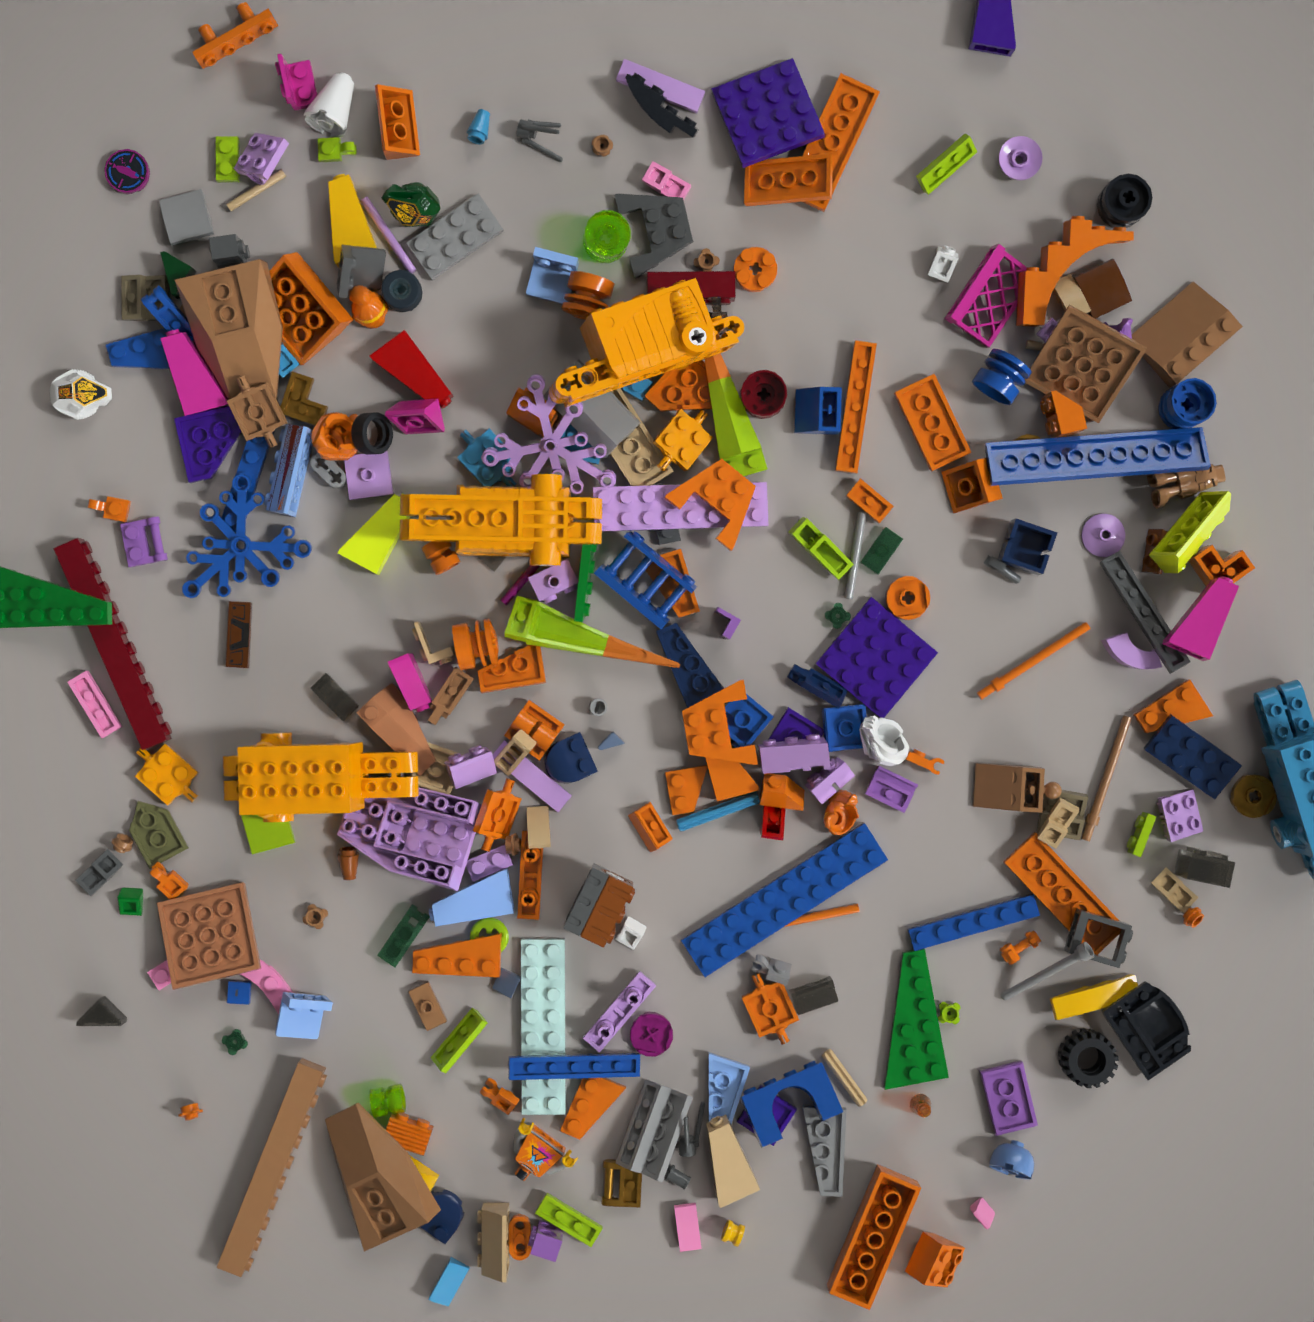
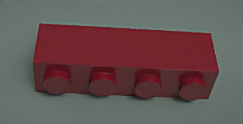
M735 271L647 272V294L661 287H671L674 283L682 280L688 281L696 278L706 305H709V302H718V305H730L736 298Z

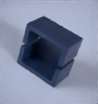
M1015 518L1010 521L1005 539L1008 541L1002 544L998 560L1014 568L1035 575H1042L1050 555L1041 554L1042 552L1052 551L1058 532Z

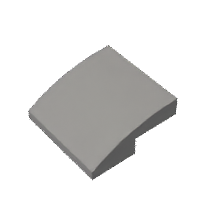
M202 189L159 200L166 231L172 246L214 234Z

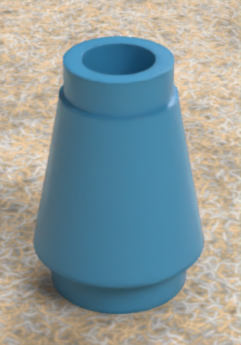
M484 109L477 111L467 130V139L470 142L482 145L488 139L490 113Z

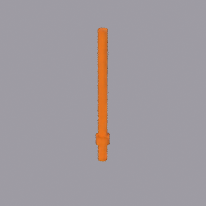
M1087 622L1083 623L1002 677L994 678L988 686L977 692L978 697L982 700L994 691L999 692L1005 688V684L1090 630V626Z

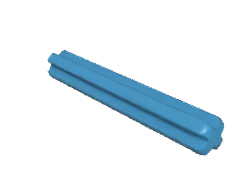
M756 791L677 819L676 823L678 829L682 832L759 804L760 799Z

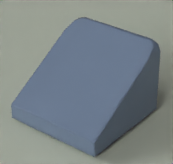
M613 731L600 743L598 749H608L625 744V742Z
M501 967V975L496 978L492 988L512 998L521 976Z

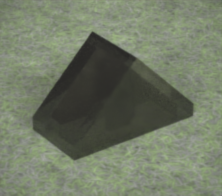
M103 996L76 1022V1026H121L127 1022V1017L106 996Z

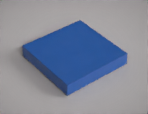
M866 705L840 706L839 709L837 707L822 708L824 738L828 743L829 752L863 748L859 729L861 724H863L864 718H867Z

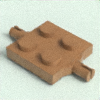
M245 375L237 378L236 380L242 392L236 397L227 400V403L246 441L264 436L269 448L278 445L272 432L288 422L269 383L267 382L258 387H250Z

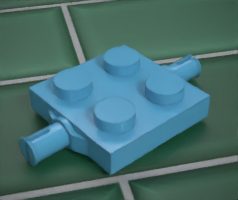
M490 428L475 439L467 430L460 434V437L463 438L468 446L457 459L482 486L492 487L495 483L501 481L508 487H515L517 485L511 477H506L502 473L504 464L508 463L511 458L499 460L492 467L486 466L482 462L481 457L486 448L493 447L498 451L507 449L506 447L496 446L494 442L496 435ZM492 455L486 456L488 461L494 460ZM506 467V472L510 473L512 468Z

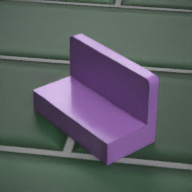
M717 607L714 612L729 620L720 636L729 640L741 620Z

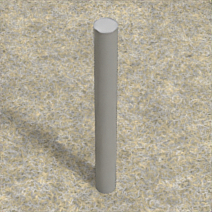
M858 512L850 559L854 565L848 571L844 596L846 599H853L867 515V513Z

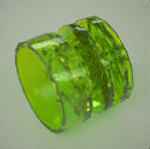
M602 210L595 213L588 220L583 234V246L586 253L593 260L600 263H612L619 260L625 254L631 239V229L628 221L620 213L613 210ZM603 235L611 238L608 244L605 243V240H601Z

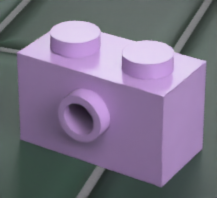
M568 559L562 561L561 566H551L528 577L539 602L545 601L546 604L556 600V595L563 591L565 594L576 590V585L578 584V579Z

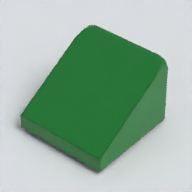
M122 888L118 895L120 915L142 916V888Z

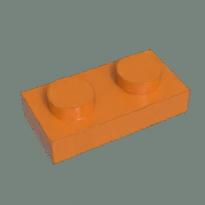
M861 478L846 495L847 498L878 524L894 507Z

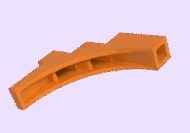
M1072 216L1070 220L1063 223V242H1049V245L1041 248L1040 268L1027 267L1026 271L1019 273L1016 326H1043L1052 291L1060 277L1071 264L1085 253L1099 246L1133 241L1134 231H1126V227H1114L1113 230H1105V226H1092V220H1085V216Z

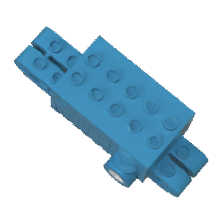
M1296 679L1278 685L1276 688L1271 687L1255 692L1253 696L1255 710L1267 745L1262 747L1261 751L1265 757V762L1269 769L1268 772L1283 817L1271 820V832L1276 844L1281 849L1292 846L1294 852L1302 855L1305 868H1307L1310 876L1314 879V721L1304 689L1299 680Z

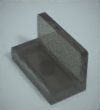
M831 976L789 990L798 1015L838 1002Z

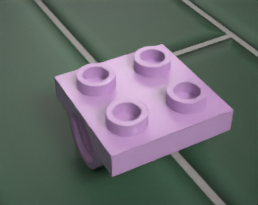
M254 133L244 152L238 158L234 170L238 174L246 175L255 183L264 185L289 143L281 137Z
M838 757L830 759L831 769H823L819 773L814 772L807 778L806 788L821 804L837 792L832 786L833 783L841 789L855 777L849 766Z

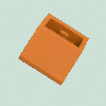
M518 388L506 413L509 417L543 438L544 434L540 418L528 410H520L517 406V402L522 396L529 397L531 402L536 404L534 394L528 388H525V390ZM526 400L520 401L521 406H528ZM555 406L548 415L551 428L558 419Z
M1056 390L1042 397L1040 407L1042 413L1046 414L1047 422L1045 423L1047 434L1051 435V438L1066 437L1087 429L1082 406Z
M922 1232L905 1272L923 1285L948 1287L953 1281L957 1265L963 1259L965 1247L935 1233Z

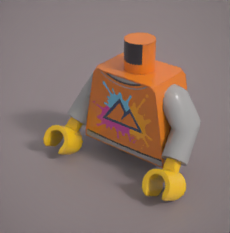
M522 1118L519 1128L514 1134L513 1151L516 1154L515 1160L521 1164L515 1171V1175L519 1179L525 1181L530 1173L540 1178L543 1174L548 1176L566 1167H573L578 1157L575 1159L569 1156L572 1152L571 1150H568L565 1154L566 1148L537 1127L534 1122L531 1125L525 1124L526 1118Z

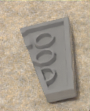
M802 1105L820 1195L843 1197L847 1109L842 1107L843 1113L821 1122L815 1106Z

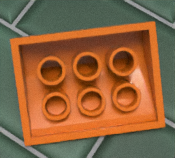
M295 252L283 255L269 272L283 327L282 343L299 364L304 365L341 334L354 319L301 255Z

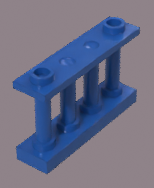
M629 531L624 536L629 542L610 565L602 564L594 574L662 630L670 620L667 617V612L686 589L692 594L697 586L694 584L695 581L692 577L680 573L643 542L645 539L639 533ZM637 547L646 556L630 576L622 580L616 575L618 573L617 570ZM652 562L656 563L663 570L647 590L639 594L633 589L634 583ZM670 575L679 585L663 605L656 608L650 603V598Z

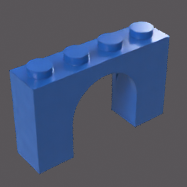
M812 1061L803 1065L805 1070L798 1073L795 1069L783 1074L784 1079L776 1081L773 1078L764 1082L765 1087L756 1090L754 1086L743 1091L744 1096L740 1099L761 1148L783 1139L773 1116L772 1105L778 1092L785 1088L793 1087L806 1092L810 1096L821 1122L843 1113V1109L822 1062L816 1064V1061Z

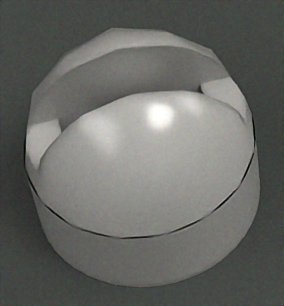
M595 698L590 702L589 710L595 716H602L607 711V704L604 700ZM598 701L599 705L597 712H594L596 702Z

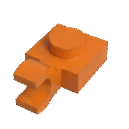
M107 496L106 502L89 499L88 508L104 511L103 518L127 523L131 501Z
M913 749V752H908L905 760L924 767L933 774H940L939 771L934 769V764L936 762L944 764V760L941 758L928 760L924 758L925 753Z
M157 861L151 867L150 874L159 881L156 887L170 900L175 899L188 888L189 884L174 870L167 873L165 867Z
M488 1078L485 1084L490 1089L483 1086L480 1093L490 1098L492 1105L509 1115L520 1099L503 1087L499 1090L496 1081Z

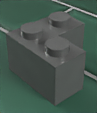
M236 234L209 237L212 260L217 264L218 269L246 263L247 259L250 258L248 245H245L244 241Z

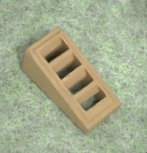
M520 729L494 759V763L509 777L537 743ZM502 757H504L509 763H511L512 766H510L506 761H504Z

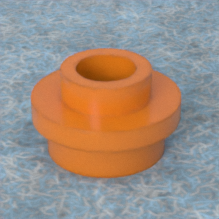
M1199 907L1189 908L1183 915V923L1192 928L1199 925L1204 918Z

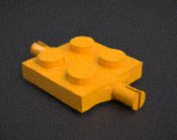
M679 409L652 442L664 455L663 459L657 464L660 470L665 471L666 467L672 462L677 464L683 471H687L713 439L701 425L708 416L704 410H700L697 416L692 418L682 409Z
M164 744L152 755L147 750L139 748L136 754L146 762L135 777L166 805H170L176 797L182 794L191 803L198 797L188 787L199 772L170 746Z

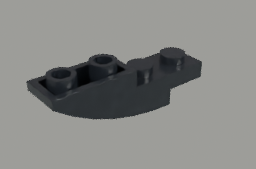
M637 73L626 75L625 79L633 96L653 121L669 133H672L675 127L691 137L696 136L699 129L695 127L697 124L695 121L687 116L685 119L677 115L679 111L668 104L666 107L663 106L667 99L663 95L665 91L654 84L651 88L644 83L646 79Z

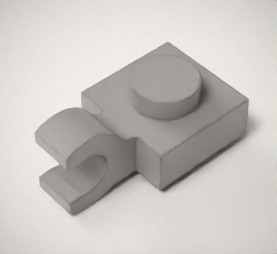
M756 955L752 971L766 974L767 980L787 985L792 964L770 958L768 962L764 956Z

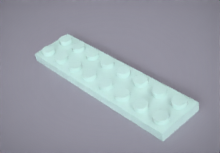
M565 938L521 939V1056L566 1055ZM566 1079L522 1080V1115L566 1114Z

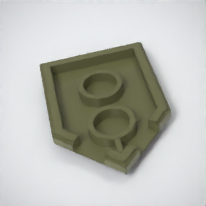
M137 801L136 811L129 832L149 869L157 861L162 863L189 848L168 809Z

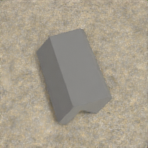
M580 359L572 365H576L577 368L584 366ZM581 379L584 384H587L584 379ZM549 389L543 395L547 400L549 395ZM608 392L583 401L582 414L574 417L570 424L578 432H585L588 435V442L593 447L599 443L604 444L607 448L606 455L603 457L605 459L641 422L612 392ZM564 403L555 404L556 410L564 416L566 413ZM573 405L570 407V410L577 412L578 408ZM599 447L596 449L599 454L604 453L603 448Z
M646 1079L616 1164L630 1171L642 1173L656 1181L663 1182L684 1124V1117L688 1113L693 1097Z

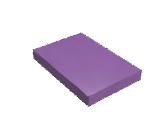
M1022 1061L979 1071L996 1136L1038 1126Z

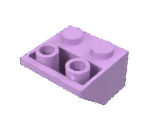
M477 745L468 749L469 753L464 755L456 753L448 757V761L444 762L455 789L497 773L492 752L488 748Z

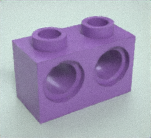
M539 1220L537 1226L533 1225L529 1237L528 1246H531L530 1254L556 1262L563 1241L564 1231L552 1223Z

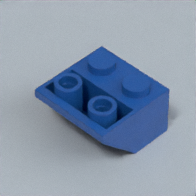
M842 387L796 389L794 433L838 435L841 432Z

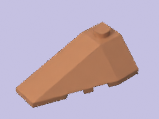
M393 683L373 696L356 712L395 752H418V772L416 773L419 776L435 763L436 759L419 726L417 718L413 711H410L402 692Z

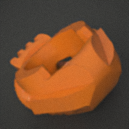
M333 412L321 416L311 433L310 441L322 459L331 461L348 460L358 452L351 436L352 424L356 417H358L357 414H352L348 417L345 414Z

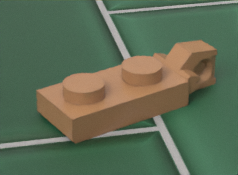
M455 667L432 701L430 709L433 710V713L428 721L436 725L441 717L446 719L461 700L474 678L461 671L458 667Z

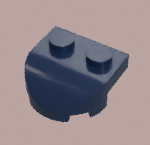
M581 732L551 745L544 760L548 775L553 780L563 784L579 781L598 772Z
M432 1190L431 1193L441 1211L429 1223L420 1227L443 1244H446L458 1229L465 1212H463L461 1207L462 1201L456 1194L448 1190H443L442 1192H434Z

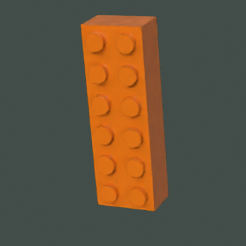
M877 1164L827 1282L830 1294L868 1310L871 1309L920 1193L921 1186L917 1180Z

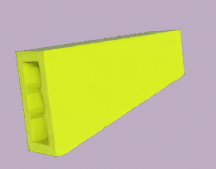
M394 494L339 549L338 554L380 575L399 539L400 520L410 519L411 517L400 516V497Z

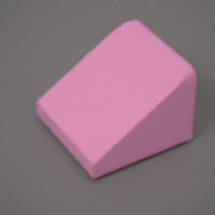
M980 1197L970 1206V1210L983 1227L988 1230L994 1219L995 1212Z

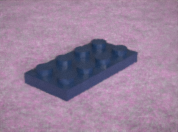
M1172 714L1168 716L1144 747L1145 751L1214 800L1242 767L1238 761Z

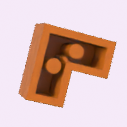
M1213 545L1202 547L1188 561L1205 586L1211 580L1221 576L1230 578L1235 583L1255 569L1243 550L1235 551L1225 559H1222Z

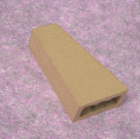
M727 1115L712 1118L710 1122L706 1123L715 1193L718 1205L722 1208L759 1191L760 1188Z

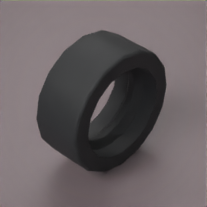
M379 412L360 414L352 424V441L355 448L366 455L386 452L393 440V428L390 420ZM370 421L375 424L378 433L374 446L369 443L367 438V428Z

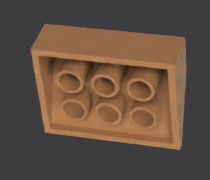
M1193 281L1132 334V339L1147 347L1142 357L1170 388L1179 383L1243 326L1226 307Z

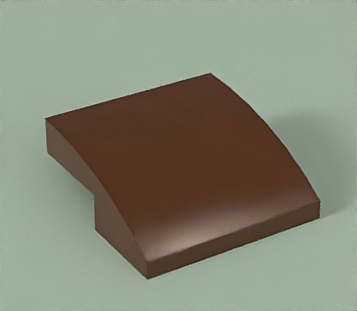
M1110 259L1073 277L1091 309V312L1088 314L1095 319L1132 301L1128 287L1114 259Z

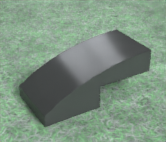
M107 849L75 881L92 896L123 864Z

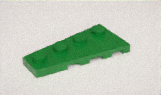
M582 544L574 617L576 622H583L585 617L590 614L591 604L587 602L588 595L592 594L593 582H590L591 574H594L595 570L593 557L594 552L597 550V544Z

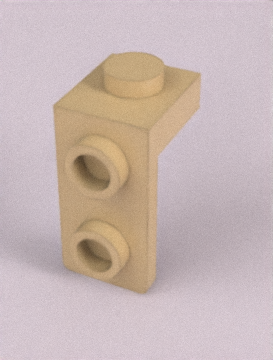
M415 622V628L412 631L416 641L420 640L423 648L420 649V653L424 662L428 661L429 664L439 662L442 665L452 661L451 657L456 655L453 647L432 653L421 623Z

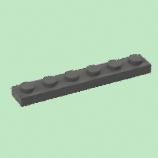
M1118 551L1100 562L1101 567L1169 674L1189 664L1191 661L1186 654L1162 644L1171 630L1122 553Z

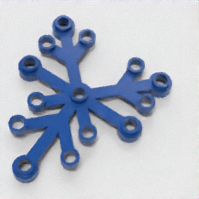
M239 474L232 480V486L237 491V502L230 491H223L219 495L220 502L226 504L237 516L236 533L219 516V509L216 505L208 503L200 509L201 518L208 522L212 521L229 539H215L212 536H208L202 541L203 547L207 550L214 548L229 550L223 555L200 554L197 551H191L187 554L186 560L189 564L213 563L196 580H189L184 583L182 592L188 598L197 597L201 593V586L218 571L219 586L217 587V593L221 597L228 596L231 593L229 561L235 556L233 579L236 582L240 583L247 579V572L245 571L246 557L262 574V583L267 587H273L280 581L278 571L269 569L252 550L270 551L285 570L291 569L295 562L291 556H286L284 552H294L300 558H305L312 552V545L307 540H299L295 544L283 543L295 535V528L291 525L283 527L281 533L271 542L251 541L246 536V516L255 507L264 503L265 496L260 492L254 493L251 496V500L246 503L247 490L251 487V479L245 474ZM240 479L246 480L245 487L239 485ZM225 493L230 495L228 502L223 500ZM256 495L261 496V503L254 501ZM208 508H212L214 510L213 516H209L207 514ZM286 528H290L292 530L291 536H287L284 531ZM207 539H211L213 541L212 547H208L206 545ZM238 541L244 542L245 547L243 549L237 546ZM301 544L307 546L306 552L300 550ZM195 554L197 561H191L190 555ZM289 559L291 566H285L284 560ZM237 572H242L244 578L238 579L236 576ZM268 574H274L275 580H268ZM195 585L196 592H191L189 586ZM222 586L228 589L227 594H223L220 591Z

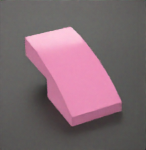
M652 161L642 179V182L666 197H682L685 199L691 188V184L672 174V171Z
M696 1202L674 1205L680 1252L702 1249Z

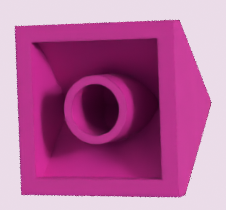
M438 399L399 401L385 411V416L405 435L440 433L445 430Z

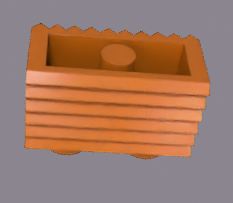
M396 1112V1114H391L386 1131L405 1150L424 1156L434 1126L429 1125L430 1122L425 1119L419 1118L416 1121L409 1118V1115L406 1113Z

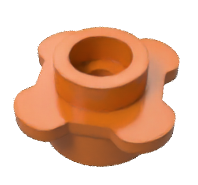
M198 1103L189 1104L180 1108L181 1114L178 1117H185V1121L198 1118V1113H202L203 1109H199Z

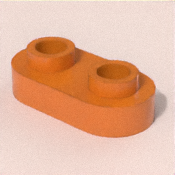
M523 1214L513 1216L509 1222V1253L516 1260L526 1259L531 1252V1246H528L531 1235V1222ZM522 1222L524 1227L518 1228L516 1223ZM523 1244L525 1248L519 1250L517 1245Z

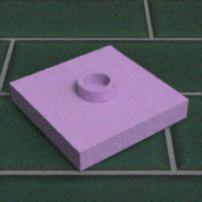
M388 451L372 455L357 454L348 460H344L349 500L394 495Z

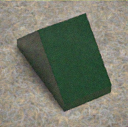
M165 251L160 252L171 294L176 299H179L180 295L175 280L193 276L197 271Z

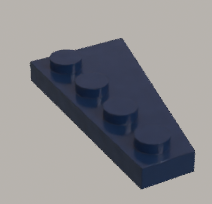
M677 623L656 631L667 659L680 664V668L671 667V670L687 708L724 689Z

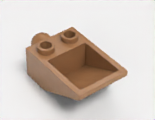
M975 763L973 807L1042 813L1043 794L1050 799H1056L1061 795L1062 788L1057 782H1049L1044 785L1045 769L1042 767ZM1028 773L1033 774V779L1031 781L1026 780V775ZM1027 795L1032 796V801L1029 803L1025 802V796Z

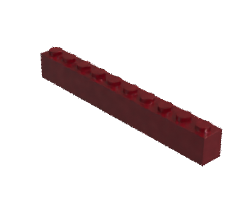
M76 538L53 548L71 589L112 602V625L87 626L141 749L147 750L171 740V727L167 721L164 722L161 715L163 714V709L160 703L156 702L153 697V686L145 679V668L140 661L138 662L135 656L137 653L135 645L132 641L129 642L127 638V627L123 621L120 622L117 615L119 609L116 603L111 601L109 597V586L105 581H102L100 576L101 568L91 556V553H93L91 545L84 539Z

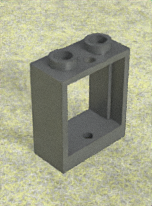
M1076 908L1064 950L1073 954L1077 946L1081 944L1088 919L1121 928L1113 958L1110 959L1094 954V958L1090 960L1120 968V965L1126 959L1127 952L1125 949L1127 942L1129 943L1133 936L1132 926L1125 922Z

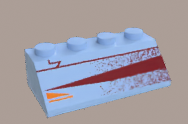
M286 424L285 429L281 430L279 441L282 443L280 450L276 451L274 462L277 464L275 472H271L269 484H272L270 493L266 494L264 505L267 506L266 510L296 517L313 445L310 441L312 433L310 428Z

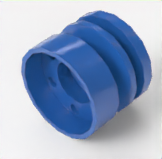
M993 348L989 353L990 358L984 361L989 369L980 368L972 383L991 399L1010 406L1019 393L1015 385L1023 386L1026 382L1025 379L1029 378L1032 372L1026 364L1014 355Z
M1197 378L1186 379L1165 391L1161 396L1158 405L1159 415L1162 421L1171 429L1192 428L1208 420L1215 412L1217 404L1216 394L1212 387L1204 380Z

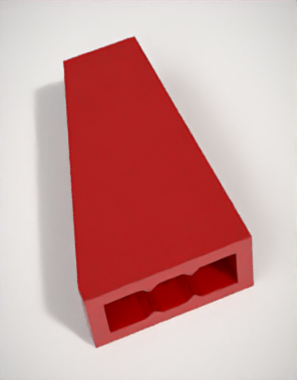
M405 330L369 355L378 366L423 400L438 399L441 409L447 407L452 402L453 394Z

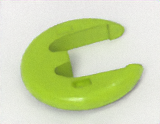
M491 917L477 921L470 931V939L479 937L482 928L486 929V934H492L495 928L499 933L502 932V952L509 940V933L504 923Z

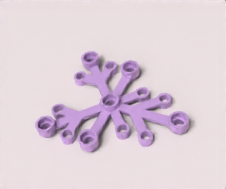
M539 374L531 375L527 381V388L534 394L536 404L531 402L529 397L522 396L519 398L517 406L520 410H528L540 418L544 437L539 443L520 446L509 439L505 433H498L494 439L496 446L506 447L507 449L498 451L493 447L486 448L481 457L482 462L486 466L492 467L499 460L511 458L508 463L504 464L502 473L506 477H512L523 455L541 452L531 469L521 474L519 479L521 487L531 488V484H525L524 479H531V475L538 474L548 457L550 458L553 470L552 474L560 472L563 476V481L565 472L561 468L559 456L566 459L572 493L580 494L584 488L577 467L598 479L601 487H613L616 483V474L612 470L606 469L601 471L583 460V458L593 456L603 458L607 452L604 444L599 443L595 447L576 451H569L564 448L575 444L578 446H585L587 444L588 435L585 432H578L576 435L561 438L572 419L582 414L583 403L574 404L578 408L577 412H572L570 410L571 406L565 407V415L555 431L552 432L548 415L555 404L558 403L553 402L549 395L545 403L542 392L545 387V379ZM532 382H538L540 387L533 388ZM526 400L528 406H521L520 401ZM583 436L585 441L579 442L577 437ZM503 437L505 443H499L497 438ZM552 442L555 447L550 449L547 447V443ZM599 447L603 448L604 453L598 454L596 449ZM492 455L494 460L488 461L486 456ZM511 467L513 469V472L508 473L506 472L505 468ZM605 477L611 479L609 484L604 483L603 479ZM579 484L581 488L579 490H575L573 488V485Z

